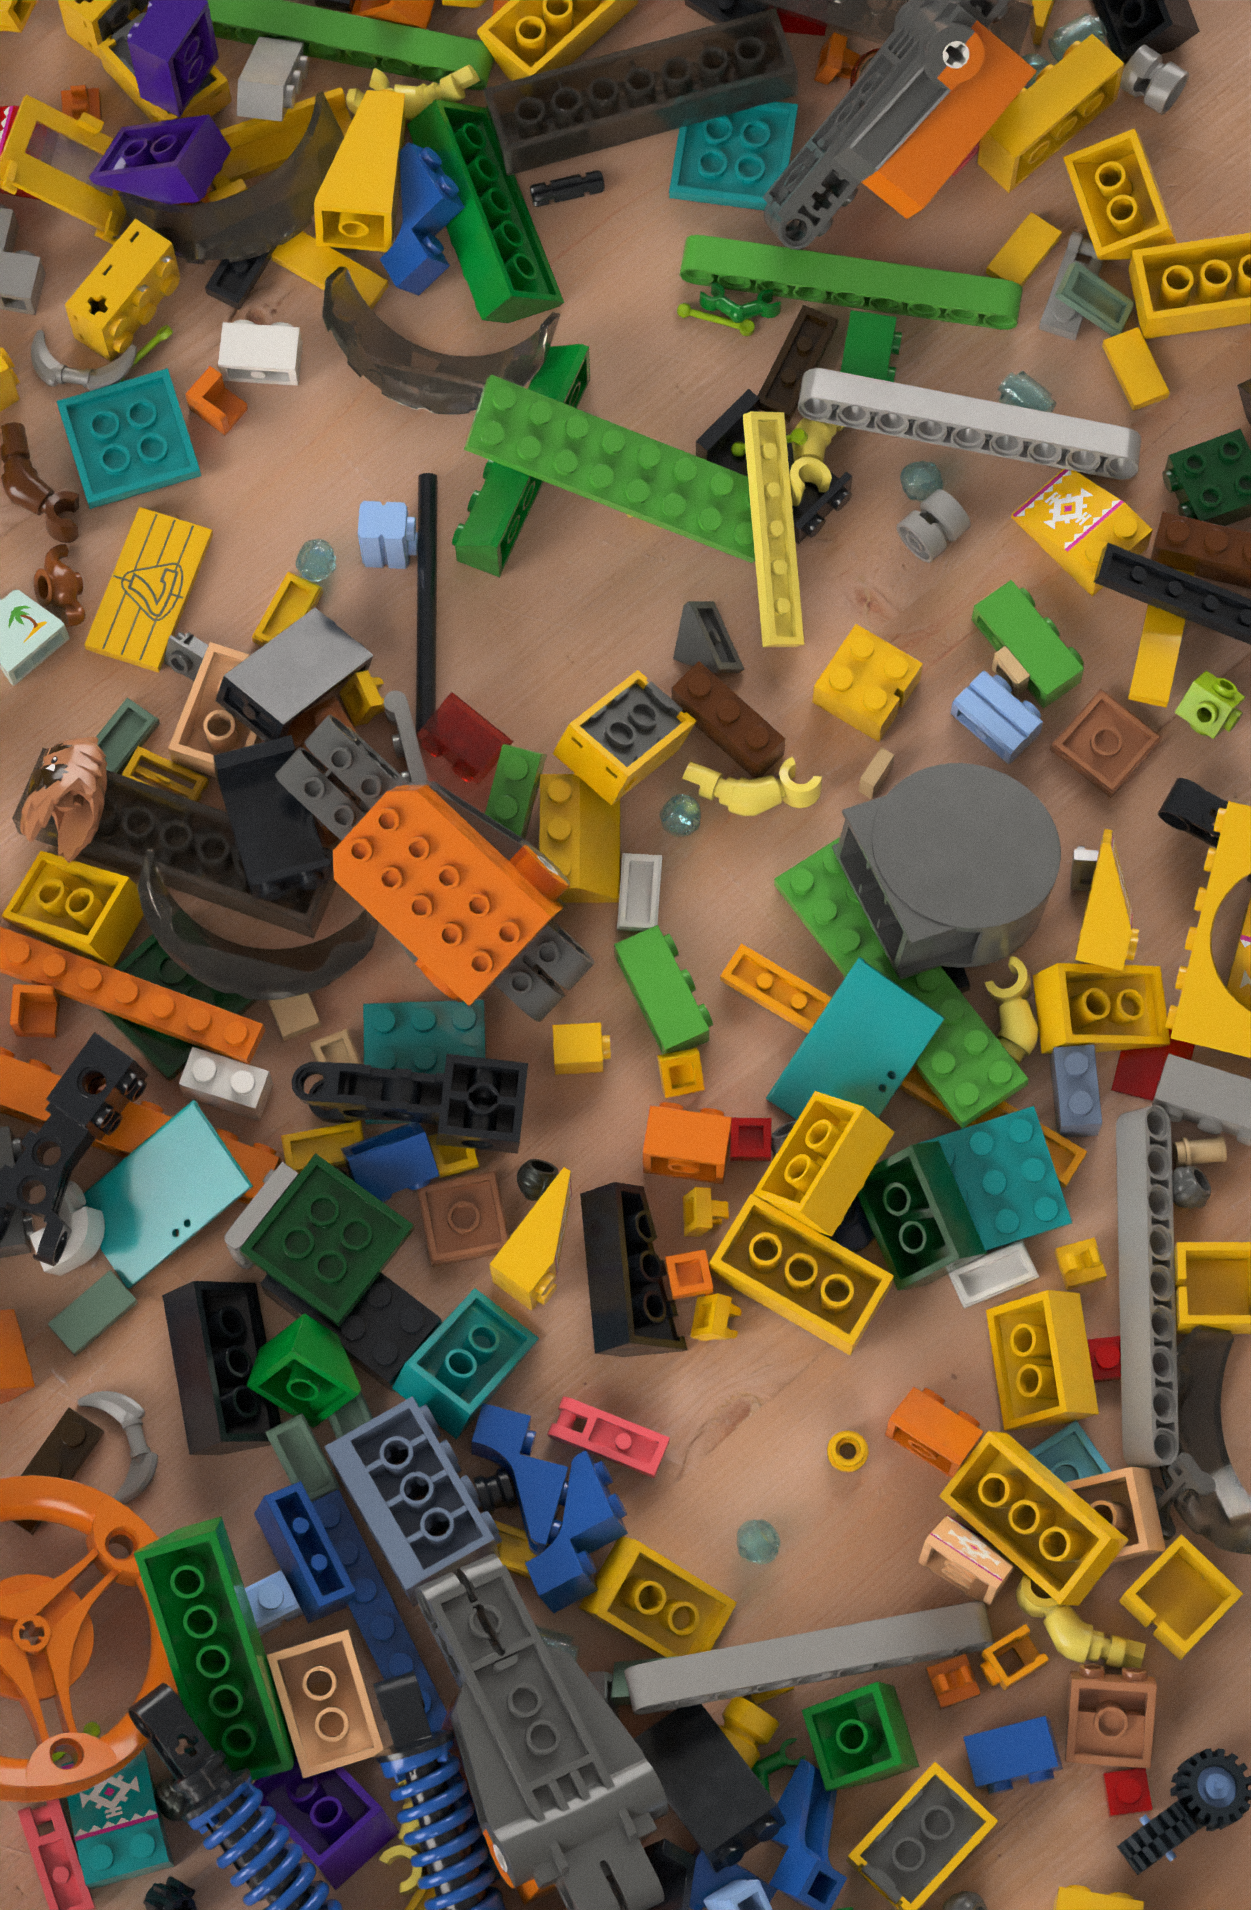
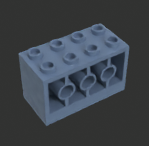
M412 1396L324 1447L335 1471L414 1607L418 1605L415 1593L417 1587L450 1572L454 1573L458 1578L457 1569L489 1554L494 1553L497 1557H500L497 1544L501 1543L502 1539L489 1512L485 1511L480 1514L478 1508L482 1505L469 1477L465 1475L459 1478L457 1473L461 1472V1468L457 1463L458 1459L446 1439L439 1443L437 1438L441 1434L428 1406L425 1404L418 1407ZM400 1460H405L402 1464L394 1465ZM420 1495H426L422 1500H415ZM438 1531H446L442 1536H435Z

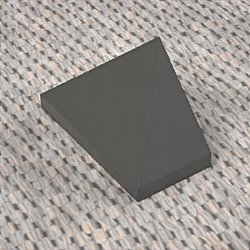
M688 601L683 605L673 659L691 666L700 661L712 673H740L743 671V664L714 601Z

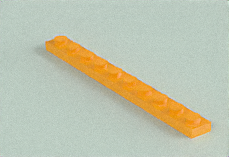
M742 943L720 975V981L806 1033L810 1032L832 998ZM913 1066L899 1089L957 1123ZM1003 1101L964 1128L1019 1110ZM1040 1123L1060 1186L1066 1189L1088 1151Z

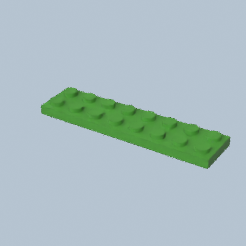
M490 375L487 378L464 450L747 562H755L747 476L494 375Z
M839 837L774 879V886L844 977L847 976L857 959L861 957L866 963L945 1017V1020L914 1067L959 1126L964 1128L1026 1087L1029 1079L941 966L899 980L832 850V846L839 843Z

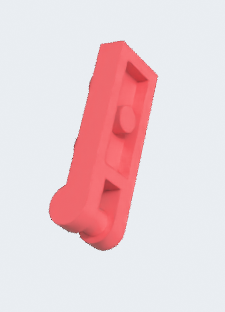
M562 1397L558 1407L561 1413L557 1422L551 1424L547 1433L548 1437L560 1443L586 1450L591 1454L655 1479L670 1442V1437L575 1399ZM576 1418L587 1421L582 1433L572 1430Z
M61 1799L46 1801V1805L33 1810L31 1806L18 1810L20 1822L49 1909L95 1910L96 1906L90 1888L85 1884L79 1855ZM52 1821L55 1831L40 1836L38 1825Z

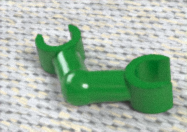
M711 283V294L714 297L700 291L699 303L704 309L709 311L719 310L730 317L735 323H741L758 315L764 318H774L781 311V301L768 304L773 300V290L770 289L761 291L757 296V300L738 305L727 298L724 287L721 284Z
M797 1738L785 1740L777 1752L758 1760L753 1766V1773L769 1794L768 1775L785 1766L796 1767L801 1759L805 1760V1755L797 1760H790L785 1754L786 1747L795 1743Z

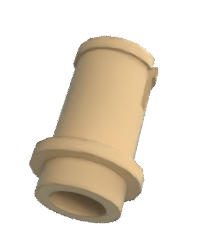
M1219 1136L1217 1138L1188 1141L1187 1137H1182L1180 1142L1173 1143L1175 1165L1177 1167H1186L1195 1164L1226 1162L1227 1150L1224 1137Z

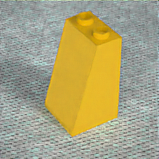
M388 89L366 91L315 198L316 246L387 252L393 245L401 181L399 154L405 146L406 137L405 93H396Z

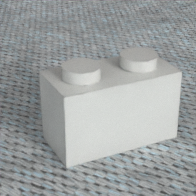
M236 320L233 323L223 322L218 367L223 381L298 386L303 344L300 327H293L291 324L277 322L272 325H257L248 320Z
M192 1047L179 1086L185 1098L260 1121L273 1082L270 1072Z

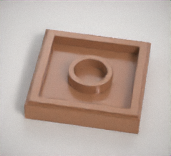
M1100 689L1051 744L1050 750L1112 798L1158 746L1162 736Z
M496 1171L430 1183L425 1187L417 1189L432 1267L497 1255L508 1241L509 1233Z

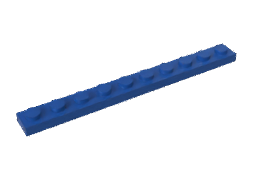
M339 1489L313 1501L312 1504L356 1590L348 1606L384 1680L414 1670L426 1707L424 1710L431 1732L440 1731L447 1711ZM459 1771L454 1775L462 1777ZM467 1789V1792L461 1798L469 1799L473 1802L471 1794ZM475 1809L474 1814L468 1820L479 1823ZM481 1832V1836L475 1842L483 1843L488 1847L487 1841ZM489 1850L488 1857L482 1864L490 1865L495 1869V1879L491 1883L493 1884L503 1879L497 1869Z

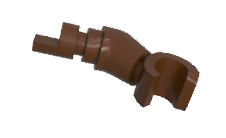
M17 422L2 425L1 430L4 443L1 445L0 451L2 461L5 464L1 480L6 495L12 503L34 514L41 515L45 513L46 529L53 539L62 543L74 542L78 538L77 525L72 519H62L58 515L64 511L75 513L79 508V494L72 491L55 493L51 487L39 478L37 470L32 467V463L29 460L30 451L25 426Z

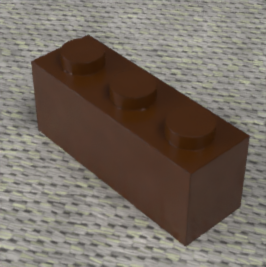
M1162 512L1151 560L1171 568L1195 573L1194 576L1251 589L1250 532Z
M700 661L672 687L671 699L683 709L682 712H687L696 720L695 726L753 778L762 777L784 755L785 738Z

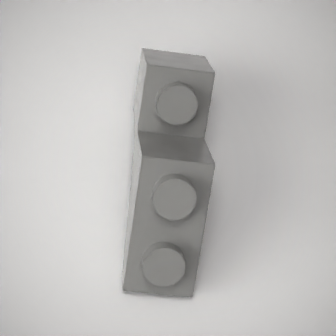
M0 204V309L36 315L46 275L41 257H37L28 251L19 250L12 253L19 226L14 210Z

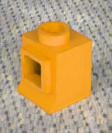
M1024 1624L983 1650L981 1656L985 1662L980 1665V1668L991 1686L994 1687L1000 1684L1002 1689L1006 1691L1048 1663L1049 1658L1045 1652L1040 1655L1028 1637L1030 1629L1027 1624ZM1013 1649L1024 1666L1007 1676L997 1658Z

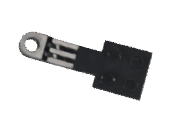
M94 1032L46 1098L49 1104L45 1110L51 1114L37 1134L31 1130L21 1141V1144L26 1149L15 1165L11 1168L5 1163L0 1170V1243L5 1237L15 1209L44 1218L46 1227L39 1243L37 1255L33 1254V1258L51 1266H56L72 1232L59 1216V1212L73 1169L96 1138L101 1141L105 1134L110 1136L118 1128L123 1119V1115H121L123 1109L129 1101L135 1102L147 1086L145 1079L148 1074L133 1058L96 1032ZM106 1084L104 1090L96 1094L98 1088ZM60 1147V1159L53 1165H44L43 1156L49 1148ZM38 1185H44L46 1188L45 1198L40 1203L30 1204L28 1197L31 1189Z
M447 1054L444 1073H436V1075L412 1072L409 1069L395 1068V1070L372 1068L371 1065L333 1062H308L298 1067L293 1074L291 1081L295 1095L305 1104H308L312 1112L322 1121L329 1123H351L355 1119L434 1124L438 1125L436 1145L518 1153L528 1063ZM314 1074L322 1075L324 1079L315 1083L310 1089L309 1094L305 1093V1080ZM320 1106H329L334 1109L326 1111L322 1110Z

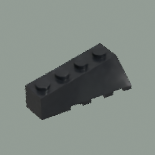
M613 1182L580 1193L595 1354L630 1357L688 1350L685 1337H678L673 1317L679 1316L675 1301H668L662 1277L667 1275L664 1260H660L659 1256L655 1253L652 1243L657 1239V1234L644 1186Z

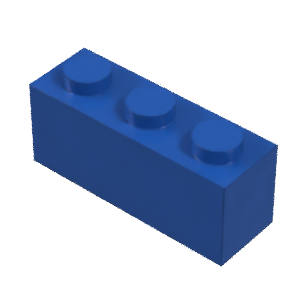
M297 1482L265 1495L254 1515L308 1624L345 1609L356 1590L302 1482Z

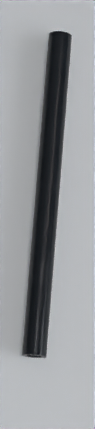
M423 473L418 476L416 734L421 736H430L436 733L438 476L433 473Z

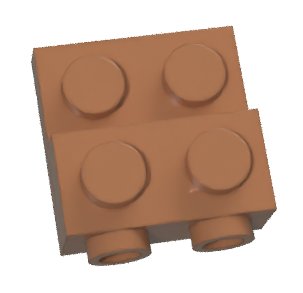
M1082 1664L1079 1671H1070L1065 1762L1151 1769L1157 1684L1154 1677H1147V1670L1137 1667L1122 1668V1675L1106 1674L1105 1667Z

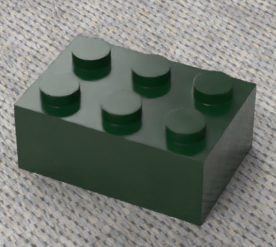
M939 1141L910 1145L875 1164L863 1188L857 1195L890 1274L894 1275L893 1281L898 1291L926 1286L987 1254Z

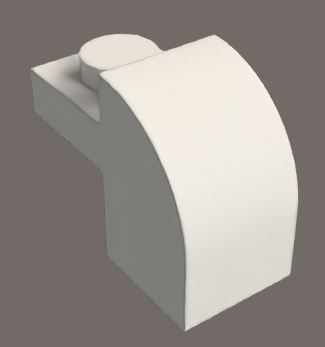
M73 1181L68 1183L59 1216L72 1230L65 1250L56 1266L40 1262L44 1272L59 1276L88 1262L98 1251L104 1237L105 1223L102 1211L86 1206L83 1207L86 1204L85 1196L80 1187ZM45 1227L29 1235L36 1253Z

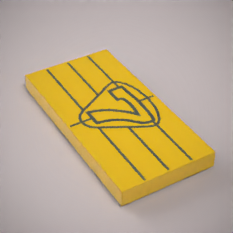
M139 507L85 641V649L159 673L164 662L168 638L170 635L174 636L212 540V529Z

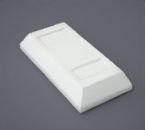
M622 853L617 930L643 932L658 925L662 855Z
M1023 1240L980 1257L948 1274L964 1309L1039 1278Z

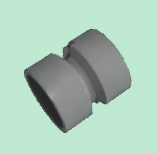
M1144 44L1126 64L1122 73L1120 88L1135 98L1141 95L1144 96V104L1164 115L1182 93L1188 81L1189 73L1173 62L1164 64L1163 56Z
M941 489L935 490L920 504L921 511L914 510L910 512L896 527L898 535L908 549L919 559L927 563L932 562L947 548V540L955 541L971 526L970 519L963 507L950 494Z

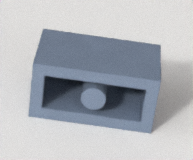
M1094 1045L1054 1047L1050 1058L1057 1133L1065 1138L1098 1136L1102 1126L1095 1047Z

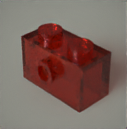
M452 691L416 735L422 740L421 745L428 753L437 758L440 756L444 757L453 765L452 770L458 777L468 783L474 781L477 785L498 762L502 745H511L514 742Z

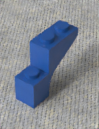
M408 142L399 154L402 225L395 242L380 258V261L397 288L419 296L450 266L442 253L444 247L435 235L465 207L457 195L459 192L457 185L441 169L442 161L436 152L429 147L422 148Z
M483 1403L471 1441V1454L488 1459L501 1468L505 1467L514 1485L529 1549L532 1553L539 1555L548 1548L549 1544L553 1543L562 1527L563 1521L556 1520L560 1505L565 1506L569 1482L567 1481L568 1467L529 1457L536 1438V1431L530 1430V1415Z
M586 1450L576 1455L571 1462L563 1522L558 1536L545 1551L525 1562L538 1596L553 1614L598 1590L592 1574L596 1573L597 1569L589 1554L628 1534L622 1520L623 1517L627 1516L626 1509L616 1493L611 1495L608 1485L613 1483L612 1477L604 1462L601 1460L595 1463Z
M801 1759L777 1803L787 1824L781 1827L779 1832L770 1840L785 1849L786 1853L769 1885L796 1903L811 1910H831L847 1879L846 1876L832 1867L828 1856L838 1790L827 1792L820 1770L808 1761Z

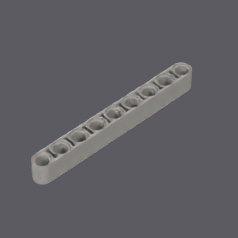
M823 368L809 369L802 376L798 411L803 417L813 421L1119 480L1130 479L1138 473L1141 436L1135 430L1127 427Z
M1151 1105L1125 1112L1119 1116L1116 1123L1122 1444L1126 1463L1130 1467L1145 1469L1171 1465L1176 1461L1179 1453L1171 1122L1168 1113L1159 1105Z
M975 1601L646 1662L627 1668L624 1674L633 1714L643 1715L973 1653L987 1649L995 1642L985 1603Z

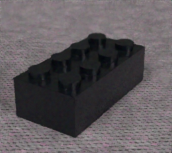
M382 1272L340 1326H337L267 1274L260 1282L264 1294L296 1319L305 1313L336 1333L348 1359L391 1392L394 1391L392 1387L404 1364L442 1324L441 1318Z

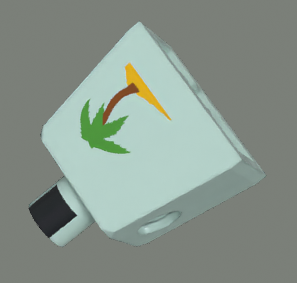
M17 589L13 590L2 600L0 598V668L8 681L15 686L70 639L65 624L60 619Z

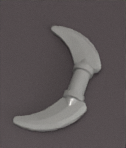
M42 330L36 332L31 346V359L34 369L40 379L47 385L56 387L58 383L83 385L89 391L116 384L122 380L131 369L137 354V347L130 345L126 352L114 362L95 370L88 368L82 370L60 364L49 353L45 343V334Z
M101 1391L88 1394L78 1400V1405L82 1407H95L106 1411L121 1423L122 1429L126 1432L132 1460L125 1482L113 1498L123 1505L137 1498L147 1488L155 1474L158 1463V1455L151 1452L150 1447H147L141 1427L145 1411L136 1401L117 1392Z

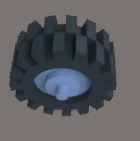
M1211 1748L1205 1749L1191 1756L1177 1768L1179 1771L1173 1775L1171 1782L1176 1783V1786L1170 1789L1171 1796H1177L1179 1803L1191 1819L1194 1820L1197 1827L1201 1829L1206 1826V1831H1214L1218 1828L1221 1830L1242 1818V1814L1251 1807V1804L1248 1803L1251 1800V1790H1248V1786L1251 1785V1776L1245 1778L1243 1774L1248 1767L1245 1763L1238 1766L1235 1763L1238 1756L1233 1753L1225 1756V1750L1219 1748L1213 1752Z
M1177 1801L1152 1820L1146 1814L1139 1820L1143 1826L1120 1843L1117 1848L1135 1873L1139 1875L1165 1855L1170 1862L1177 1856L1172 1850L1198 1831L1199 1828L1179 1801Z

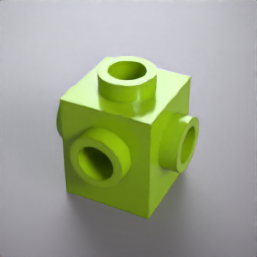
M1206 670L1193 681L1174 713L1188 721L1190 727L1195 732L1214 739L1224 729L1230 732L1238 723L1243 714L1238 708L1245 696L1237 691L1233 683L1224 678H1217Z

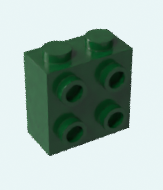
M1241 429L1168 455L1162 476L1167 490L1170 493L1175 492L1180 503L1178 505L1179 516L1221 526H1227L1251 517V450Z

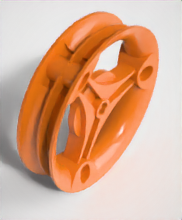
M36 1475L12 1476L0 1479V1523L16 1520H35L60 1524L85 1534L88 1554L79 1563L55 1579L36 1574H22L0 1581V1696L20 1702L32 1727L37 1744V1749L33 1752L30 1759H18L0 1755V1801L43 1802L65 1798L86 1791L106 1781L129 1764L149 1743L148 1739L140 1733L132 1722L128 1711L114 1727L100 1738L86 1733H78L72 1715L69 1688L76 1683L86 1669L94 1645V1630L89 1610L114 1582L131 1587L138 1586L150 1620L151 1654L148 1670L143 1685L132 1705L161 1683H166L177 1695L178 1689L134 1556L136 1550L158 1540L159 1537L131 1509L93 1487L57 1477ZM114 1543L120 1544L127 1549L129 1556L124 1559L115 1558L109 1552L108 1546ZM94 1564L105 1577L81 1600L69 1587ZM24 1631H28L30 1637H38L35 1645H31L28 1639L21 1640ZM54 1698L63 1733L49 1738L39 1702ZM56 1752L68 1753L73 1759L74 1766L70 1769L58 1768L53 1762L52 1755Z

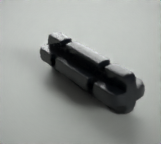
M595 170L586 172L585 177L577 174L550 180L551 184L546 185L545 182L532 184L530 186L532 202L534 206L539 207L548 205L549 200L553 199L557 203L583 197L584 192H589L590 195L601 193L605 189L603 175L601 171Z

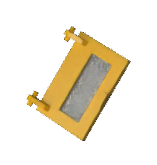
M26 94L22 99L0 157V188L13 195L16 194L17 188L98 228L94 236L114 245L118 240L115 236L119 234L133 194L93 184L89 179L114 139L100 132L104 122L92 115L83 112L81 117L76 120Z

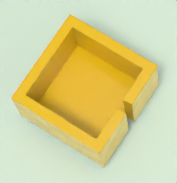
M855 624L815 683L812 703L880 742L898 715L899 707L902 708L920 682L923 663Z
M1177 1242L1174 1248L1175 1290H1177L1175 1293L1176 1334H1251V1242Z
M1181 1534L1122 1595L1119 1602L1145 1628L1153 1623L1157 1627L1153 1635L1181 1661L1234 1606L1243 1593Z

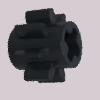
M169 1876L166 1884H153L147 1892L143 1904H145L146 1910H197L195 1901L192 1899L196 1891L183 1882Z

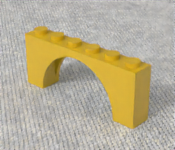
M1228 801L1227 809L1219 808L1213 831L1219 832L1220 837L1217 849L1209 847L1204 871L1211 872L1207 888L1199 887L1194 910L1200 911L1201 915L1198 927L1190 926L1185 950L1192 952L1188 967L1180 965L1175 989L1182 990L1178 1006H1170L1165 1028L1172 1030L1171 1039L1251 1058V1010L1240 1003L1225 986L1216 968L1212 952V931L1217 912L1233 887L1251 874V806Z

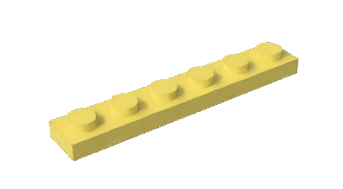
M750 411L743 414L762 646L798 647L804 645L785 416L784 412Z

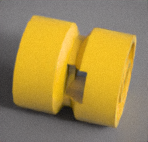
M740 1696L730 1700L722 1713L724 1724L718 1726L752 1770L760 1757L757 1747L769 1743L780 1723L763 1709Z

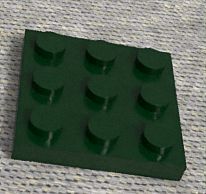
M175 914L114 968L240 1016L258 1001L257 995ZM98 1009L169 1082L185 1068L192 1047L205 1050L202 1047Z
M315 1153L239 1251L242 1256L337 1326H340L411 1235L415 1227L411 1222Z

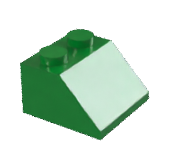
M305 1313L259 1349L247 1383V1387L291 1415L296 1416L303 1413L308 1425L312 1428L356 1397L361 1389L339 1336Z
M877 1681L802 1710L827 1792L882 1781L920 1767L896 1689L893 1685Z

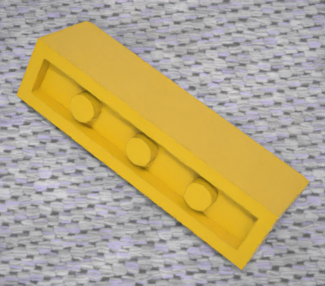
M341 87L295 103L293 109L288 108L282 122L253 118L220 130L232 150L224 161L221 171L216 174L213 181L223 176H226L231 183L241 178L245 181L339 147L352 122L346 107L343 89Z

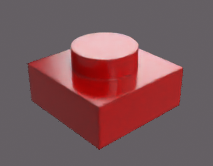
M731 1118L730 1161H771L772 1118Z
M1120 1336L1087 1339L1094 1383L1121 1380Z
M1146 1768L1103 1773L1102 1778L1109 1818L1151 1812L1153 1810Z

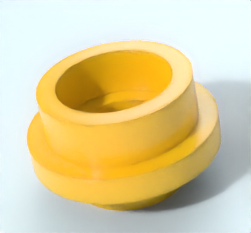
M850 1430L838 1432L828 1443V1460L834 1468L841 1472L859 1470L868 1458L869 1449L867 1442L857 1432ZM849 1445L853 1447L856 1453L855 1456L851 1459L843 1458L840 1455V1449L843 1446Z

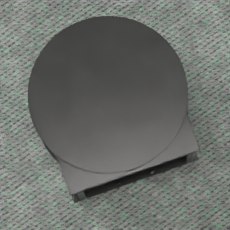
M967 763L940 764L924 768L907 776L885 796L842 810L845 822L839 843L833 845L832 850L899 980L939 966L964 968L994 963L1022 947L1037 929L1059 872L1061 846L1056 826L1048 810L1038 797L1019 781L985 766Z

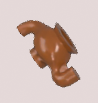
M60 544L47 552L44 569L39 568L36 571L34 591L39 604L43 607L51 604L54 607L64 608L65 612L61 614V621L65 624V627H72L84 622L86 615L84 608L77 600V595H81L83 592V580L79 572H74L69 566L60 561L61 558L68 557L69 554L67 545Z

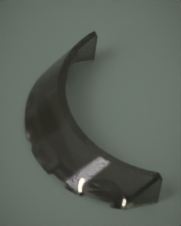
M322 91L316 94L311 121L296 149L278 169L249 189L225 199L195 205L162 204L122 191L117 194L131 223L134 219H137L172 242L175 256L185 258L187 263L205 264L206 260L229 259L230 263L243 261L267 253L273 246L285 244L313 222L311 217L314 215L315 198L344 139V135Z
M339 266L326 278L322 317L328 332L332 331L338 345L348 358V365L360 378L365 376L382 390L381 394L399 404L416 410L420 408L427 409L431 413L445 415L467 414L477 410L487 378L490 375L524 387L545 363L560 318L559 313L552 312L541 324L540 329L518 345L498 353L468 357L442 354L418 346L388 327L364 301L351 278L348 268Z
M144 847L137 891L146 921L153 935L169 957L192 977L213 989L227 994L238 993L243 998L257 1000H278L314 992L345 974L373 948L379 921L366 909L338 932L304 946L286 949H262L243 946L223 939L195 922L176 903L164 885L154 861L155 850Z
M1198 1325L1177 1345L1178 1456L1183 1452L1188 1453L1202 1471L1212 1476L1216 1483V1489L1207 1496L1198 1493L1194 1489H1185L1175 1500L1174 1507L1194 1533L1203 1535L1210 1542L1214 1543L1215 1547L1229 1552L1251 1555V1497L1240 1483L1231 1465L1224 1442L1221 1422L1223 1376L1234 1337L1229 1330ZM1170 1465L1159 1467L1166 1490L1174 1482L1168 1473Z

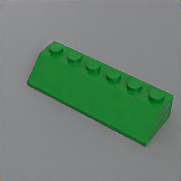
M435 99L411 120L407 127L413 144L422 148L429 147L436 152L442 161L440 167L444 174L451 178L459 189L457 195L465 208L446 225L481 319L483 321L511 323L560 307L564 300L489 108Z
M574 344L547 347L542 359L536 358L531 366L528 376L531 382L528 389L577 408L590 381L589 346ZM488 459L483 472V478L486 480L481 491L475 490L467 508L470 515L465 525L460 523L457 526L452 539V545L455 546L458 562L500 578L544 481Z
M222 1516L182 1527L136 1550L134 1556L180 1699L188 1715L203 1733L213 1750L221 1749L226 1755L224 1762L228 1764L229 1769L233 1772L248 1768L251 1772L252 1780L291 1770L296 1753Z

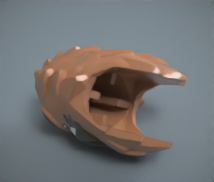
M97 737L68 739L55 744L51 748H47L43 756L41 768L32 772L27 792L28 797L21 812V833L27 837L30 843L35 840L41 828L47 826L51 815L54 817L58 830V855L64 857L69 863L78 856L88 843L92 842L98 830L99 821L104 809L105 791L107 788V762L104 759L106 755L97 745L99 740Z

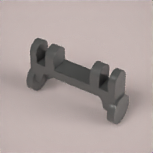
M1181 1453L1176 1461L1168 1467V1473L1174 1482L1165 1492L1161 1487L1153 1485L1164 1540H1170L1176 1533L1170 1509L1171 1505L1185 1489H1194L1206 1496L1212 1494L1216 1489V1483L1212 1476L1202 1471L1188 1453Z

